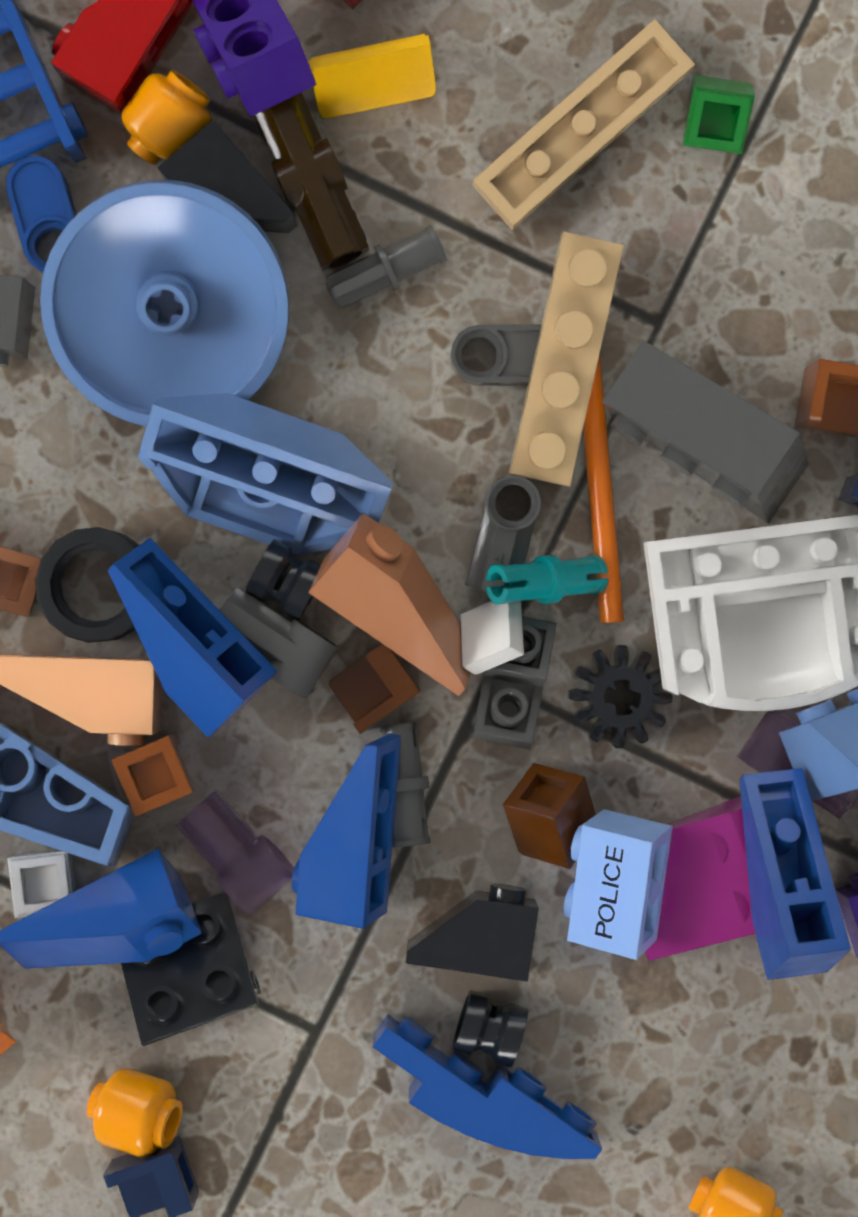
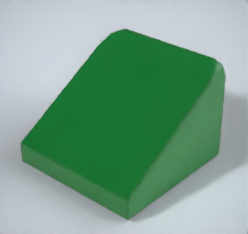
M694 75L690 89L683 146L743 154L755 98L752 84Z

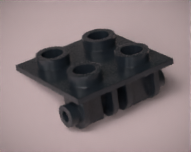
M226 891L191 903L202 934L184 942L176 951L167 955L157 956L148 962L121 963L142 1046L259 1005L256 995L261 994L260 986L254 971H249Z

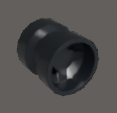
M274 539L256 566L245 592L261 601L269 598L281 605L283 613L299 621L314 597L308 592L321 564L312 559L303 562L293 556L291 547ZM289 565H291L292 568L288 573L286 579L284 580L279 592L275 591L278 585L280 584L283 576L285 575Z
M470 990L458 1020L452 1049L469 1055L481 1050L483 1053L489 1054L494 1063L511 1068L516 1060L528 1019V1008L509 1003L504 1007L494 1006L488 995Z

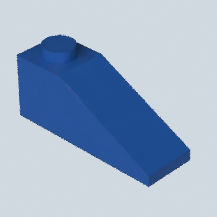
M151 538L123 556L109 568L108 573L166 694L208 738L241 710L278 672Z
M388 734L365 745L301 852L292 874V890L297 894L295 915L364 929L387 913L401 735Z
M803 768L744 774L739 780L751 914L767 980L827 973L851 950Z
M156 849L0 930V946L24 969L148 962L157 956L167 955L176 951L184 942L202 934L182 876L159 849Z

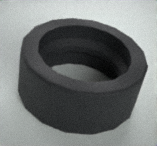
M100 527L75 529L57 539L41 558L35 579L37 601L48 622L66 637L87 643L118 640L135 631L136 629L125 607L119 614L108 620L91 621L79 617L68 607L63 598L61 581L68 564L74 557L85 551L101 549L112 552L121 559L138 547L139 544L125 534Z

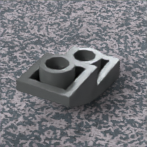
M522 616L524 655L484 671L471 738L528 750L531 749L543 686L547 680L557 623Z

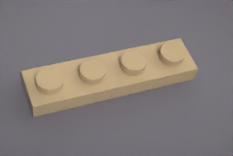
M654 19L473 180L472 186L510 229L513 230L693 70L695 63Z
M568 232L561 234L509 474L570 487L624 247L622 244Z

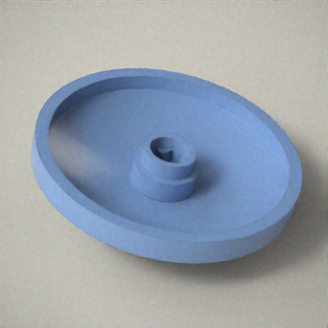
M175 180L140 181L124 185L95 199L69 222L57 238L49 254L41 282L40 304L44 332L52 354L65 376L77 390L99 408L115 417L142 426H147L152 405L155 399L229 393L249 400L264 384L275 367L288 330L290 308L287 279L278 253L269 237L259 224L233 201L215 191L189 182Z

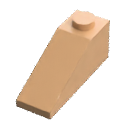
M0 655V685L89 733L108 734L107 744L144 745V735H153L161 731L162 684L150 659Z

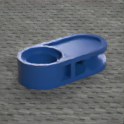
M26 156L18 160L9 170L6 179V190L23 252L28 262L43 274L47 262L43 261L38 253V245L41 238L51 231L62 232L77 214L68 182L59 168L47 158Z

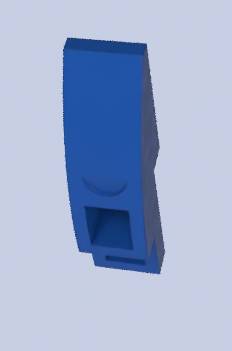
M387 1014L375 1031L372 1047L415 1077V1080L409 1087V1104L436 1121L485 1143L533 1156L558 1159H596L601 1152V1143L597 1132L593 1130L597 1125L594 1119L571 1102H566L562 1108L543 1095L547 1090L546 1086L525 1069L517 1067L512 1073L504 1066L498 1064L485 1083L480 1080L483 1072L476 1064L458 1052H453L450 1058L431 1045L434 1037L424 1027L408 1017H404L401 1022H398Z

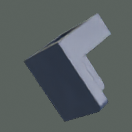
M180 1135L176 1136L167 1148H159L151 1156L141 1158L125 1154L112 1159L103 1174L107 1188L118 1185L130 1217H139L164 1207L168 1217H176L193 1211L199 1194V1189Z

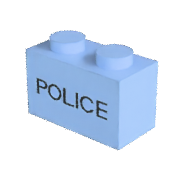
M603 809L577 828L571 846V858L573 861H577L575 882L570 885L567 891L563 909L564 916L570 919L567 941L637 960L657 940L673 826Z

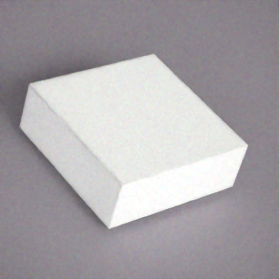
M490 601L460 614L462 667L477 675L524 655L521 601L507 602L500 605Z
M60 850L11 855L7 858L15 918L27 917L77 891L72 854Z

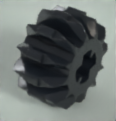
M616 645L614 665L612 666L602 650L597 649L591 653L592 659L599 671L594 674L588 668L580 665L574 670V674L578 678L589 682L588 689L573 688L568 690L567 696L570 700L588 701V706L577 710L572 715L574 722L582 724L597 717L589 731V738L598 742L604 737L611 726V742L615 748L624 747L626 728H630L637 742L641 744L647 742L648 734L641 722L647 719L653 725L663 727L666 719L661 714L651 711L653 703L670 704L673 699L671 693L663 691L653 692L652 687L662 682L660 669L643 675L651 660V654L646 651H641L637 654L630 667H628L629 651L626 645ZM623 679L624 688L634 691L635 696L632 704L623 703L626 708L625 711L616 713V706L605 701V693L607 688L616 690L613 682Z

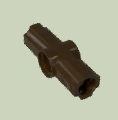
M302 92L254 115L263 139L267 142L274 158L271 165L292 212L297 211L322 271L348 264L368 252L369 246L365 233L344 191L348 187L340 165L328 139L322 140Z

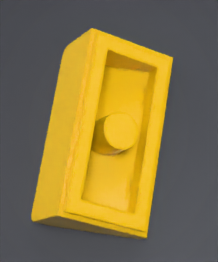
M415 35L315 56L308 60L317 84L313 88L318 112L323 119L429 98L436 93L429 35Z

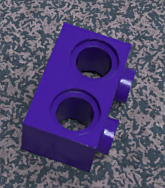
M277 0L193 1L203 25L193 29L208 63L211 64L226 98L229 99L238 94L250 117L317 85L299 38Z

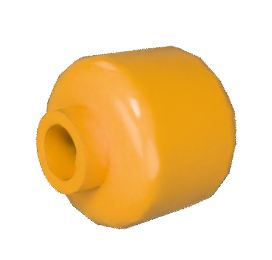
M171 70L167 76L160 73L149 75L121 114L126 130L132 135L127 141V145L138 156L152 165L156 166L161 158L167 160L213 120L207 108L211 99L197 85L175 70Z
M127 1068L117 1070L106 1083L99 1082L92 1090L87 1104V1116L93 1119V1134L98 1143L102 1146L141 1158L151 1156L159 1148L165 1149L171 1145L179 1129L183 1113V1104L180 1100L176 1099V1092L171 1082Z
M725 1167L720 1170L714 1181L702 1176L688 1207L689 1210L698 1214V1217H782L784 1212L783 1209L776 1206L777 1194L771 1186L733 1167Z

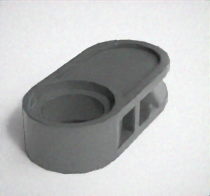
M541 324L475 325L466 328L458 334L452 345L450 359L453 370L460 379L472 385L528 386ZM483 339L493 345L497 358L492 368L484 372H475L466 367L462 361L461 353L464 346L471 340Z

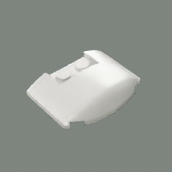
M858 515L643 543L661 680L664 690L674 695H679L680 693L707 706L721 709L774 711L818 703L858 686Z

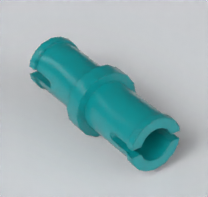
M543 555L536 557L532 563L492 565L488 569L486 581L503 580V582H508V584L488 586L486 590L491 601L497 605L536 599L541 604H553L559 602L564 596L602 593L607 587L608 579L590 580V577H587V575L608 573L605 561L597 555L559 560L554 555Z

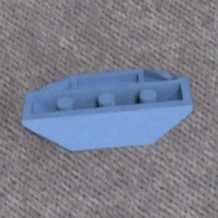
M229 393L155 399L138 453V458L147 469H152L161 486L186 516L268 545L276 539L291 547L292 553L299 556L333 549L362 513H365L379 523L393 486V482L344 434Z

